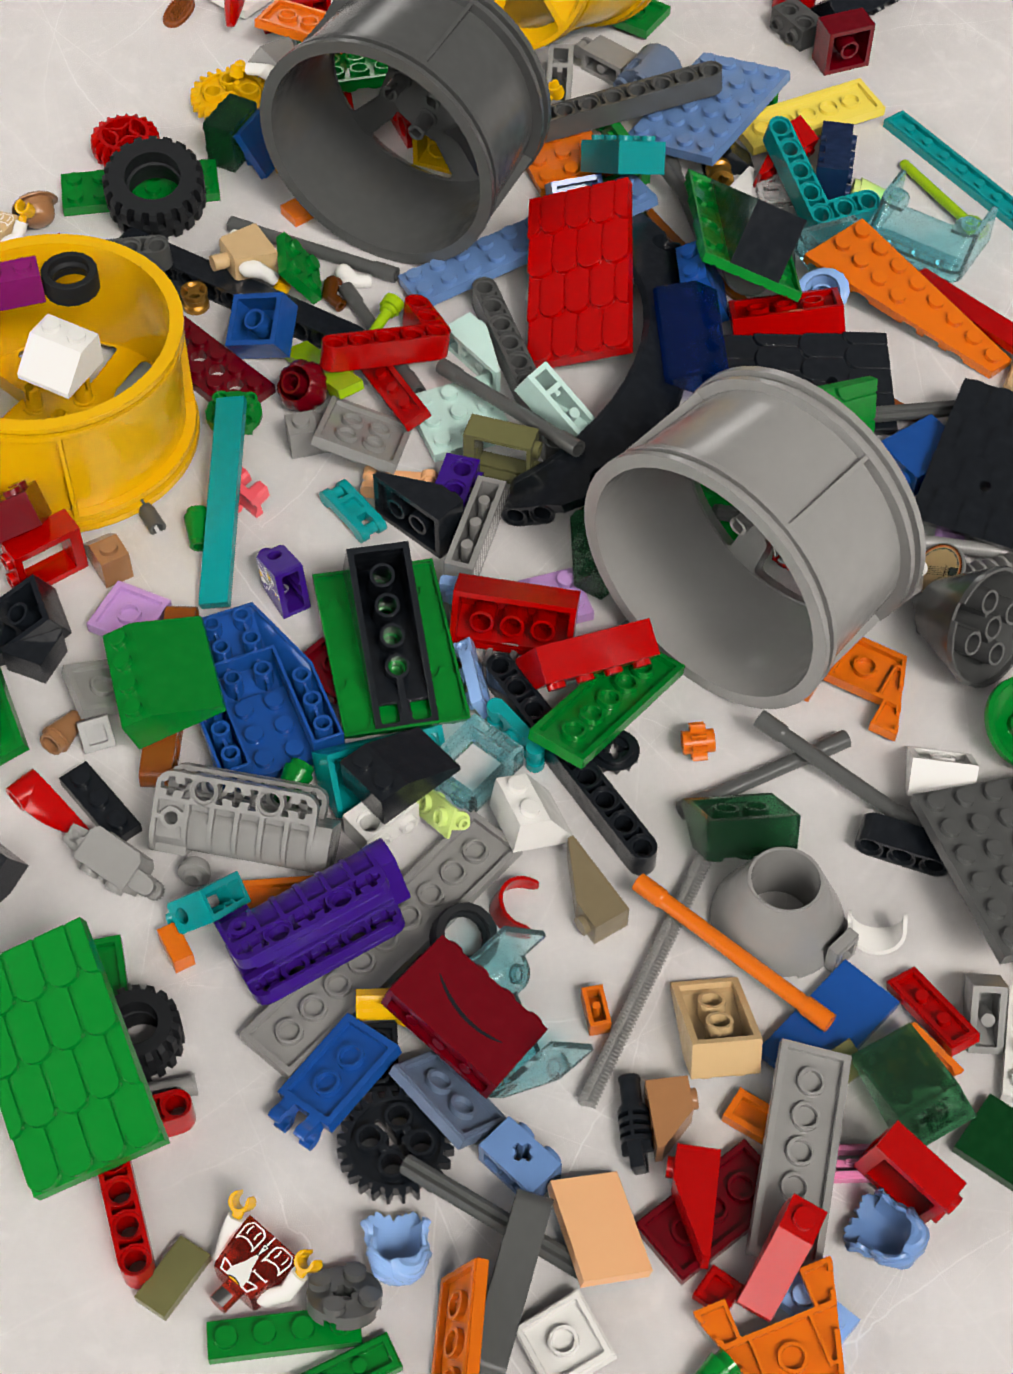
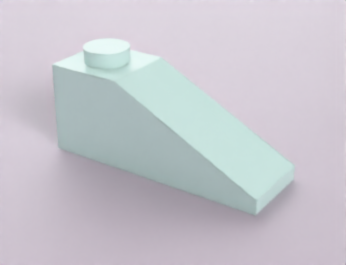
M469 312L448 324L451 329L448 350L477 376L484 374L490 387L499 392L501 371L488 328L482 320H479Z
M546 361L528 375L514 390L535 414L575 437L595 419L592 413Z

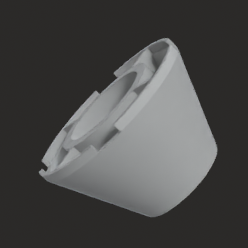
M791 847L768 849L735 869L717 887L710 907V919L713 927L781 977L797 976L802 978L823 968L828 948L844 933L845 929L842 904L823 871L811 856ZM770 891L787 893L797 898L804 907L792 910L779 909L767 904L758 895Z

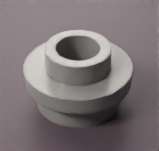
M187 857L178 867L177 874L179 878L189 886H203L211 878L210 865L201 857Z

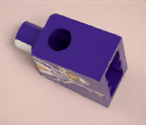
M284 545L261 549L256 557L261 583L283 619L311 608L301 562ZM283 584L289 587V590L286 593L284 591H286L287 589Z

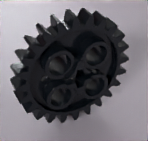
M386 1088L385 1098H380L374 1091L372 1092L373 1102L369 1104L361 1099L359 1102L361 1111L353 1109L349 1113L351 1121L341 1122V1129L344 1133L337 1134L338 1145L342 1146L337 1148L338 1159L343 1160L340 1163L341 1171L349 1172L347 1179L350 1185L359 1181V1194H363L368 1189H371L372 1201H375L380 1194H385L386 1203L390 1205L393 1196L398 1195L401 1203L405 1204L408 1193H412L414 1198L419 1200L422 1186L402 1175L400 1171L395 1174H388L383 1170L389 1165L400 1167L407 1155H413L443 1173L441 1169H451V1160L448 1157L454 1156V1146L450 1144L451 1142L417 1104L411 1098L406 1097V1092L402 1088L398 1096H393L391 1089ZM397 1117L408 1120L405 1124L398 1126L391 1123ZM380 1122L386 1128V1132L375 1123ZM389 1137L391 1138V1141L394 1143L391 1146H389ZM370 1138L379 1141L373 1147L362 1145L364 1140ZM420 1143L430 1146L424 1152H417L412 1149ZM401 1144H402L403 1154L401 1153V1150L397 1147V1146H399V1145H401Z

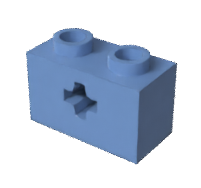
M510 1116L478 1145L479 1161L515 1194L517 1188L544 1196L548 1192L547 1185L550 1180L561 1179L562 1163L559 1155L551 1147H543L534 1139L533 1132L523 1122L517 1123Z

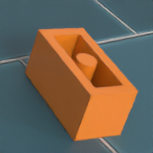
M174 922L157 929L159 940L176 973L196 964L194 955L184 935L178 932Z
M603 984L581 988V1002L589 1036L611 1033L612 1022Z

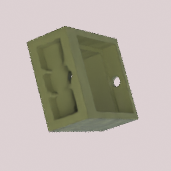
M471 414L463 433V456L480 459V472H484L485 477L507 481V484H511V481L516 476L541 463L538 459L542 452L543 442L539 441L538 428ZM483 442L526 451V460L483 451Z

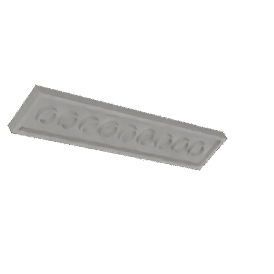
M474 810L469 813L470 826L466 830H452L450 839L444 837L403 877L411 898L398 904L405 920L403 930L396 936L270 1004L239 1033L241 1041L288 1080L347 1013L356 1017V989L387 988L430 946L429 933L432 923L442 911L456 903H473L523 854V851L513 853L501 830ZM456 917V918H454L453 920H451V921L447 924L446 929H447L458 917ZM387 919V920L385 921L386 923H388L389 921H390V922H393V921L390 920V919ZM357 933L352 936L350 941H355L366 935V933ZM327 952V953L324 954V955H325V956H328V955H330L331 953H330V952Z

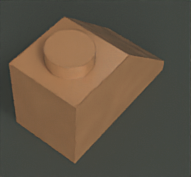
M108 533L84 543L86 555L106 588L115 585L118 580L123 582L134 577L129 553L117 534Z
M688 1075L645 1080L643 1098L644 1104L649 1108L655 1162L663 1161L690 1126L693 1111L699 1108L696 1088H690Z

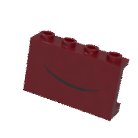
M443 934L389 988L381 1001V1004L486 1099L548 1030L542 1024L538 1015L526 1010L516 1001L515 996L510 990L497 984L483 966L475 964L463 953L462 948L456 942L448 940Z

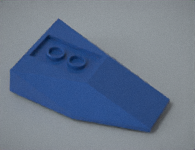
M253 602L202 617L227 711L199 723L214 767L279 778L284 764L289 763L291 758L301 759L314 766L311 752L345 744L343 730L312 661ZM221 784L222 790L225 788L224 784Z

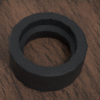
M72 251L54 255L41 268L44 294L51 302L57 305L67 307L82 305L93 299L100 289L97 264L90 256L84 253ZM70 274L86 276L81 281L72 284L55 282L60 277Z
M470 902L456 903L442 911L432 923L429 933L430 946L442 934L445 936L446 926L451 920L456 917L468 918L480 930L482 943L476 953L467 957L475 964L480 965L491 956L496 948L498 940L497 926L491 914L481 906Z

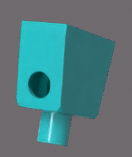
M235 871L169 902L165 917L168 924L174 922L178 932L185 934L217 921L251 902V899L238 871ZM216 894L219 898V905L211 907L207 898Z

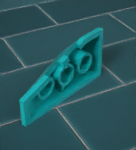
M441 724L421 728L447 753ZM398 733L349 742L311 752L317 784L327 791L329 806L336 818H342L343 814L361 803L343 784L340 761L368 742Z

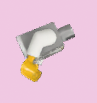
M289 37L262 45L246 65L243 60H237L235 64H232L230 66V76L241 79L244 78L246 73L251 76H259L266 81L270 71L277 62L295 46Z

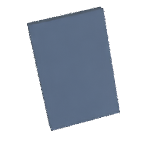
M433 1050L394 1064L389 1072V1075L458 1150L485 1139L506 1119L504 1114L489 1098H484Z

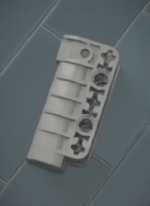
M185 762L162 773L157 779L148 842L149 849L183 856L192 851L315 873L334 864L339 846L342 820L327 818L329 796L327 791L320 786ZM169 780L168 786H164V782ZM200 782L202 784V790L198 789ZM209 783L213 786L214 791L210 789ZM221 784H224L225 788L221 792ZM312 792L317 793V798L312 795ZM272 793L279 798L280 804L273 799ZM266 794V801H262L264 795Z

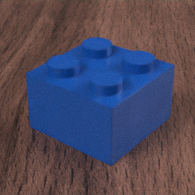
M283 292L234 294L225 346L241 359L290 358L298 305Z

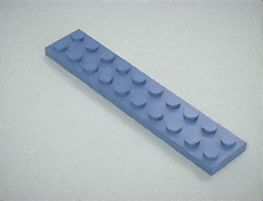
M623 174L619 178L614 179L616 181L620 178L629 177L632 182V217L658 205L657 195L635 174ZM528 217L513 225L506 226L493 234L481 237L467 250L445 261L432 259L430 263L427 262L416 268L409 269L407 272L398 275L399 284L408 295H422L434 306L472 289L473 282L480 277L494 279L528 264Z

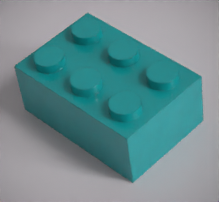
M592 134L591 140H582L581 172L665 175L666 142H656V136Z

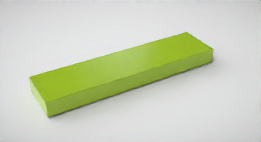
M306 340L292 346L290 358L285 359L290 363L297 359H304L308 362L312 361L319 364L321 350ZM324 370V374L327 377V390L339 399L346 398L364 389L363 380L351 371L328 372Z

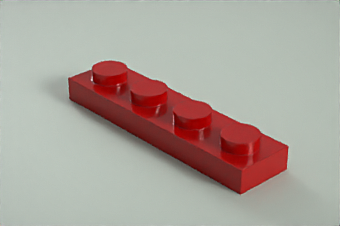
M394 366L360 369L408 432L431 417L426 406Z

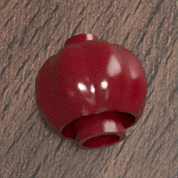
M297 359L281 370L277 383V392L285 407L290 410H297L298 412L315 410L327 398V377L319 364L312 361L308 362L304 359Z

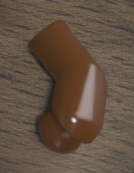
M331 275L324 280L322 298L337 312H341L346 307V301L337 292H339V285H342L343 282L341 278Z

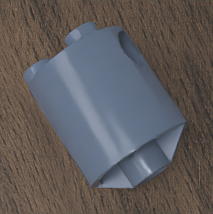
M650 43L644 46L613 82V87L682 68L680 60L667 46L659 43Z

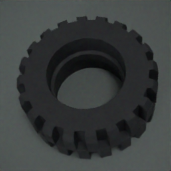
M149 136V139L143 140L139 137L134 139V142L131 144L125 143L120 147V152L115 151L110 156L111 162L108 161L104 167L102 185L110 216L124 232L128 228L133 227L150 235L165 236L169 240V236L174 235L176 238L183 234L184 229L190 230L195 225L194 219L198 221L201 218L207 201L203 169L200 161L196 159L194 152L190 149L186 150V145L179 141L173 143L172 139L167 137L157 139V136ZM151 178H165L178 185L172 193L160 199H144L132 193L138 184Z

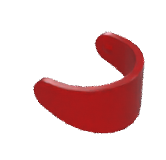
M516 876L507 880L497 891L490 902L489 912L500 929L508 933L525 936L530 934V927L515 921L507 913L503 903V893L514 888L535 890L539 888V881L531 877Z

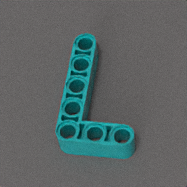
M783 116L773 117L763 136V143L798 217L807 220L804 226L806 233L812 237H822L842 231L862 218L867 223L870 222L880 205L878 194L872 190H862L828 200L791 122Z

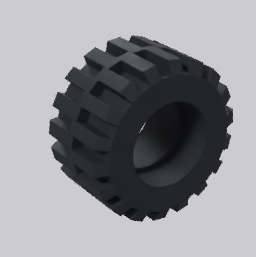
M138 984L132 985V990L125 991L124 987L118 989V995L115 998L127 1030L140 1024L156 1027L155 1032L150 1038L133 1044L146 1080L151 1082V1076L158 1074L159 1078L164 1076L167 1066L173 1069L177 1064L175 1056H182L184 1050L182 1044L185 1043V1035L179 1011L173 999L168 1000L167 993L162 990L156 993L154 986L147 985L145 989H141Z

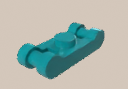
M346 479L337 482L336 487L333 489L327 488L319 493L324 506L331 508L354 533L358 542L363 543L369 540L370 535L373 533L379 534L387 529L383 517ZM367 519L369 523L363 525L362 521Z
M490 699L487 702V727L492 731H499L506 744L510 748L515 747L526 759L528 771L532 773L541 772L545 766V748L528 739L530 728L502 699Z

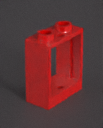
M65 509L49 516L42 525L0 543L3 551L0 559L5 569L9 572L5 576L11 588H14L32 574L49 585H53L89 566L80 528ZM59 543L62 544V551L24 569L23 561Z
M899 1120L874 1139L853 1164L874 1186L883 1188L885 1193L889 1194L894 1201L903 1203L907 1207H913L925 1224L930 1220L937 1223L946 1213L949 1215L963 1200L959 1193L967 1183Z

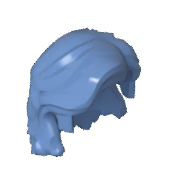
M877 1188L874 1192L875 1195H862L859 1207H855L853 1210L858 1218L850 1217L848 1220L849 1225L843 1228V1231L846 1233L843 1235L846 1250L849 1252H859L864 1257L874 1258V1261L882 1266L900 1270L910 1268L925 1252L930 1239L928 1227L913 1207L897 1203L889 1194L885 1193L883 1188Z

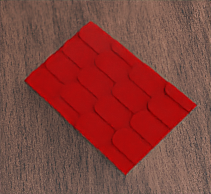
M629 177L529 199L527 234L529 239L527 321L529 324L527 349L536 368L545 361L554 368L633 353L632 182Z

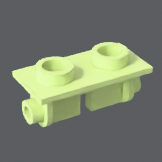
M433 789L417 801L419 804V816L446 839H450L452 830H466L470 826V816L465 811L457 809L439 791Z

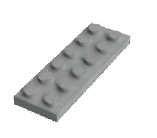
M784 1038L779 1042L745 1254L758 1257L782 1205L795 1193L828 1212L814 1244L801 1267L823 1259L852 1060L851 1055Z

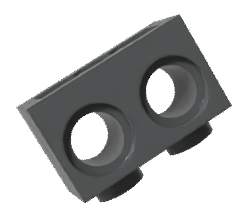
M786 0L772 7L770 28L801 52L814 46L819 16L799 0Z

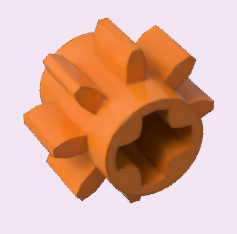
M703 721L688 723L689 730L681 731L683 755L691 754L693 762L708 760V753L716 751L714 729H706Z

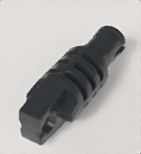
M627 1073L618 1077L622 1104L617 1111L623 1157L629 1156L630 1167L634 1174L640 1175L649 1173L648 1152L654 1151L649 1108L642 1102L640 1076L635 1073Z

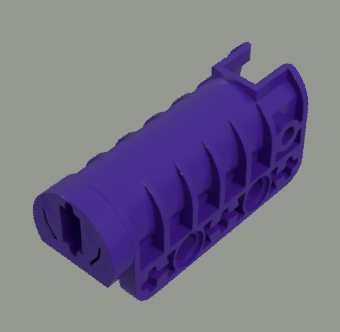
M378 838L360 848L356 853L344 859H339L332 866L315 872L308 879L291 885V888L269 897L267 901L250 909L245 904L213 923L225 942V947L254 1000L258 1004L269 1005L399 934L405 927V920L398 904L411 898L395 857L382 838ZM387 919H390V920H392L393 922H390V921H389L388 923H386L385 921H386ZM361 932L366 933V935L360 937L359 939L355 941H350L352 936H354L355 934ZM327 952H330V953H331V954L328 955V956H325V955H324V954H326ZM297 966H305V968L293 975H289L290 971ZM269 985L268 991H264L263 988Z

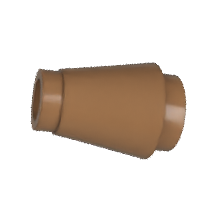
M71 710L43 729L42 736L40 737L42 746L54 755L66 752L79 733L76 722L85 719L80 718L78 711Z

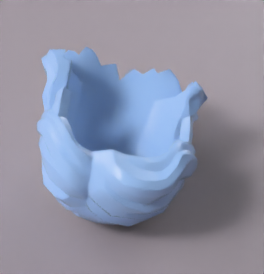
M413 1211L409 1215L407 1213L403 1216L396 1215L393 1221L390 1215L383 1217L381 1213L375 1212L374 1216L369 1215L367 1219L360 1222L365 1232L366 1256L375 1278L389 1286L399 1287L411 1285L424 1275L429 1259L433 1254L430 1251V1244L427 1240L428 1232L430 1231L428 1227L431 1223L429 1218L422 1217V1220H420L419 1216Z

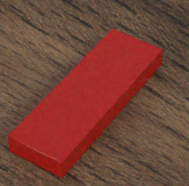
M915 966L887 981V990L900 1001V1004L951 1057L980 1041V1033Z

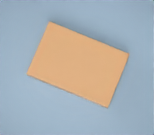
M617 1171L550 1180L547 1190L550 1198L554 1199L553 1208L580 1288L650 1276L653 1269Z

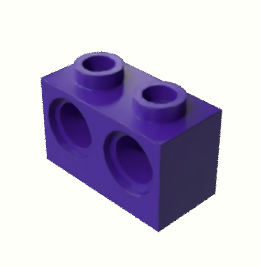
M446 453L435 484H440L448 490L456 492L463 499V512L478 475L484 476V472H480V459Z

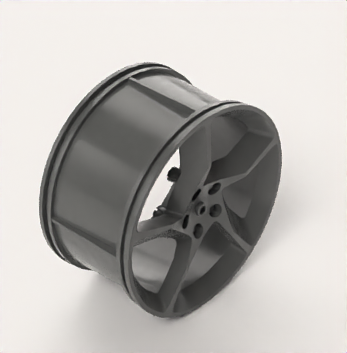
M333 0L324 18L304 41L283 56L270 71L263 87L260 102L262 134L272 163L289 191L307 212L333 234L364 252L387 260L408 264L430 263L432 259L445 261L461 254L476 242L486 228L493 213L522 173L533 163L542 150L547 139L551 120L549 87L539 58L520 27L493 0ZM335 53L359 55L388 65V72L379 95L360 108L353 110L337 78ZM399 112L412 124L408 128V133L413 139L421 140L426 135L436 142L452 176L450 178L443 177L408 162L384 145L373 133Z

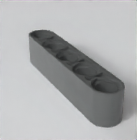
M517 1188L486 1295L479 1374H506L554 1199Z

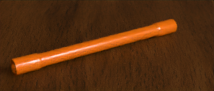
M643 873L637 878L632 886L633 891L655 907L665 911L797 1009L800 1015L823 1032H826L837 1016L813 997L807 996L671 896L665 888Z

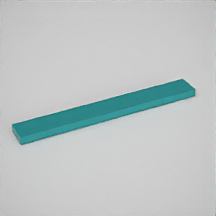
M902 110L884 119L883 127L1013 230V196Z
M245 396L216 398L198 603L201 609L231 607L247 409Z

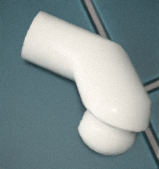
M344 263L336 267V277L341 278L343 283L351 282L355 288L372 287L371 274H357L349 265Z

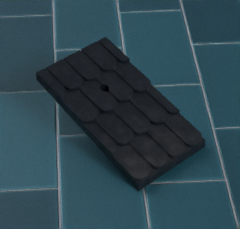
M843 332L842 334L804 333L803 335L754 333L753 335L717 334L707 336L703 340L706 380L718 372L739 366L774 368L819 385L872 376L878 379L876 406L895 405L887 333ZM897 421L875 423L874 434L876 436L893 435L898 431Z
M965 378L919 489L916 502L923 524L1012 552L1013 391L991 386L979 380ZM987 487L989 490L982 491L980 488Z

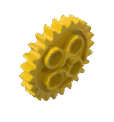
M226 67L224 72L217 68L216 74L208 71L207 77L200 76V82H194V88H191V106H193V112H197L198 118L204 117L205 123L213 120L214 126L223 123L224 128L228 124H232L234 128H237L238 123L245 124L259 108L265 80L261 77L258 78V76L247 75L246 73L244 78L236 79L230 76V68Z

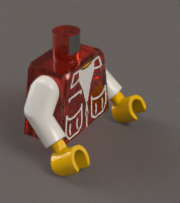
M243 1189L234 1191L229 1196L228 1204L232 1211L228 1212L221 1228L213 1258L216 1275L223 1284L209 1298L223 1313H226L239 1299L253 1311L261 1307L268 1308L290 1302L308 1280V1273H316L323 1266L321 1260H314L308 1266L307 1260L313 1253V1249H303L294 1255L251 1215L246 1218L244 1213L253 1210L257 1201L254 1196L249 1197L243 1207L240 1204Z

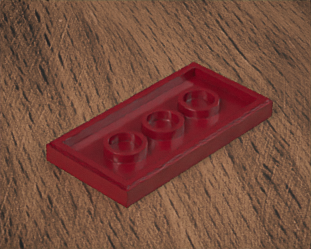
M743 1139L720 1158L709 1263L749 1231L761 1156L746 1139ZM672 1195L636 1222L643 1241L681 1286L702 1270L699 1267Z

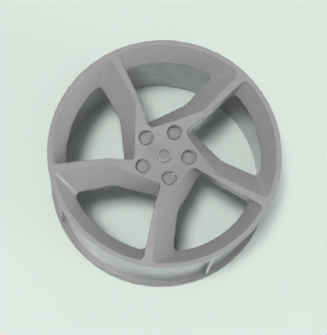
M739 366L713 375L698 387L686 401L627 450L608 461L595 474L586 493L584 521L590 551L605 586L627 620L631 623L650 618L659 651L684 664V676L717 696L748 707L779 709L798 704L806 699L819 686L830 669L865 634L912 596L919 585L924 570L926 541L921 514L914 494L890 452L873 431L838 399L807 380L774 368ZM700 484L720 495L740 511L737 516L730 520L732 530L738 534L735 541L717 519ZM772 549L775 557L780 555L778 561L786 564L802 596L789 590L764 571L763 565Z

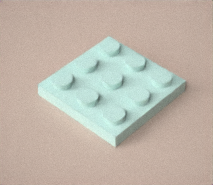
M484 374L475 377L490 387ZM451 383L415 393L431 414V417L416 427L434 463L444 460L446 453L463 455V433L472 413L508 421L503 411L459 384ZM483 442V449L496 444Z

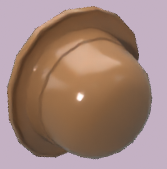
M38 190L28 192L17 199H22L25 202V209L28 202L35 208L34 216L26 221L28 227L40 229L53 222L55 218L54 205L58 202V197L49 191ZM16 200L12 206V214L20 216L15 210Z

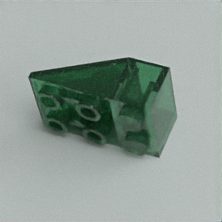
M911 1023L905 1024L851 1054L852 1061L888 1128L899 1120L927 1146L977 1117L959 1083Z

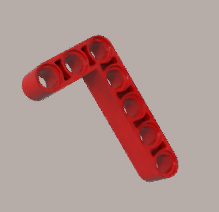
M411 294L405 297L402 316L403 326L326 335L322 338L319 364L325 371L343 372L441 360L448 355L451 329L426 297Z
M172 1089L152 1095L168 1138L185 1133L194 1126L196 1113L192 1099L185 1090ZM176 1108H185V1111L179 1115L170 1114ZM129 1161L115 1169L98 1175L118 1266L125 1283L130 1288L138 1290L153 1275L156 1263L132 1161ZM123 1193L130 1194L126 1201L121 1203L114 1202L118 1195ZM129 1227L138 1228L137 1232L130 1237L121 1236L122 1232ZM137 1261L146 1262L142 1270L138 1272L129 1271L133 1263Z

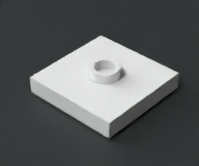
M579 1288L519 1324L517 1337L537 1374H592L617 1359Z

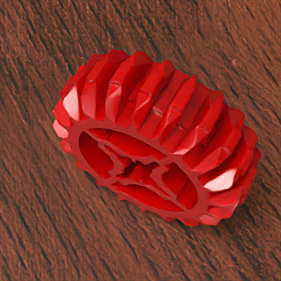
M127 113L125 116L116 114L115 118L107 117L106 122L101 121L99 122V127L93 128L90 140L92 153L97 159L98 164H103L105 167L108 161L111 162L110 156L115 151L120 152V147L125 143L131 144L134 142V139L139 137L142 140L149 139V136H157V139H160L157 127L154 126L153 121H147L146 117L139 118L137 114L129 116Z

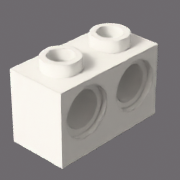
M362 802L342 815L344 833L359 849L378 838H382L389 847L392 841L403 833L408 834L413 831L420 822L419 804L417 802L385 825ZM370 828L376 829L374 831H365Z

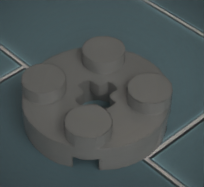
M353 1261L345 1266L327 1268L312 1273L309 1276L306 1291V1309L310 1317L322 1326H324L325 1320L336 1324V1330L351 1331L360 1329L371 1324L376 1318V1312L379 1309L381 1310L382 1286L378 1279L367 1272L366 1266L360 1262ZM342 1296H348L351 1299L345 1300Z

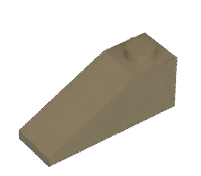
M574 835L570 836L567 840V861L575 912L574 922L579 932L583 936L588 935L593 944H596L628 926L629 907Z

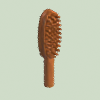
M172 0V3L165 10L163 24L168 28H176L182 25L194 11V0Z

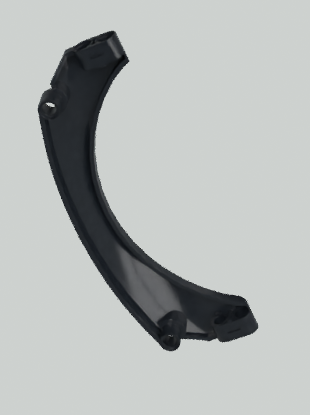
M642 212L632 217L633 282L638 287L643 304V330L635 360L625 380L610 402L576 436L585 442L584 452L579 457H574L560 449L511 481L502 512V519L509 525L530 526L548 524L554 521L556 513H566L584 506L587 490L595 474L608 461L627 450L680 405L692 355L695 311L680 285L676 248L682 245L678 242L667 243L666 233Z

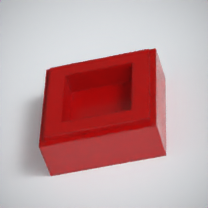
M713 1264L693 1293L692 1299L704 1307L725 1299L729 1310H731L744 1285Z

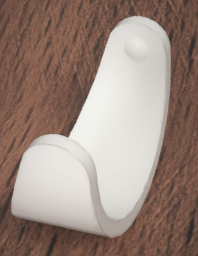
M848 910V928L850 927L859 934L856 947L863 952L874 955H884L897 950L906 939L908 913H904L903 920L894 926L877 928L859 923L853 918L852 910Z

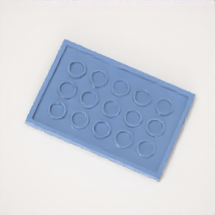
M703 52L692 65L705 61L719 62L722 65V91L715 96L644 115L628 133L632 136H656V142H666L665 155L713 166L790 81V71L755 62L742 61L733 57Z

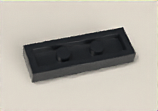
M87 761L59 778L61 786L96 827L101 826L125 841L143 831L141 823Z

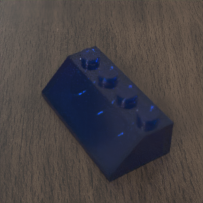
M698 281L657 286L653 289L665 382L694 393L707 379L718 372L729 369L717 289Z

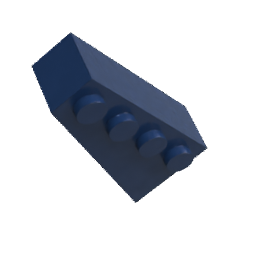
M823 120L816 176L828 200L848 195L851 192V185L847 184H851L853 168L850 167L854 165V151L857 142V135H853L854 124Z

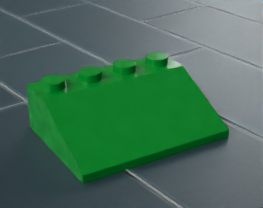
M201 616L129 623L102 636L121 726L139 750L227 711L204 620Z

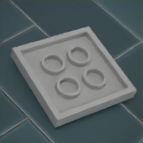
M332 396L313 435L311 445L323 452L334 453L347 458L351 462L362 463L374 467L379 472H388L394 475L411 431L408 432L395 417Z

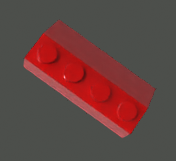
M837 287L802 291L799 302L780 294L728 301L732 335H753L754 333L803 335L804 333L842 334L846 332L844 304Z
M459 573L453 590L450 622L452 642L457 643L470 636L475 644V648L486 650L493 648V651L511 653L514 650L518 652L517 654L523 655L535 647L573 638L581 591ZM502 643L517 644L518 647H517V646H512V645H507V644H502Z
M650 618L538 646L518 657L515 661L518 668L536 690L547 687L548 692H553L565 688V682L576 680L578 685L594 680V674L604 672L605 677L622 673V667L632 665L633 669L651 665L650 659L658 656L660 651Z

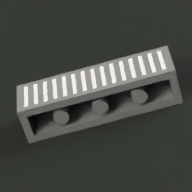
M478 475L444 560V575L458 576L459 573L480 575L502 517L506 502L507 481Z

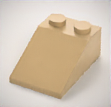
M738 977L670 982L683 1058L690 1078L710 1079L712 1077L744 1076L746 1074L761 1073L763 1038Z

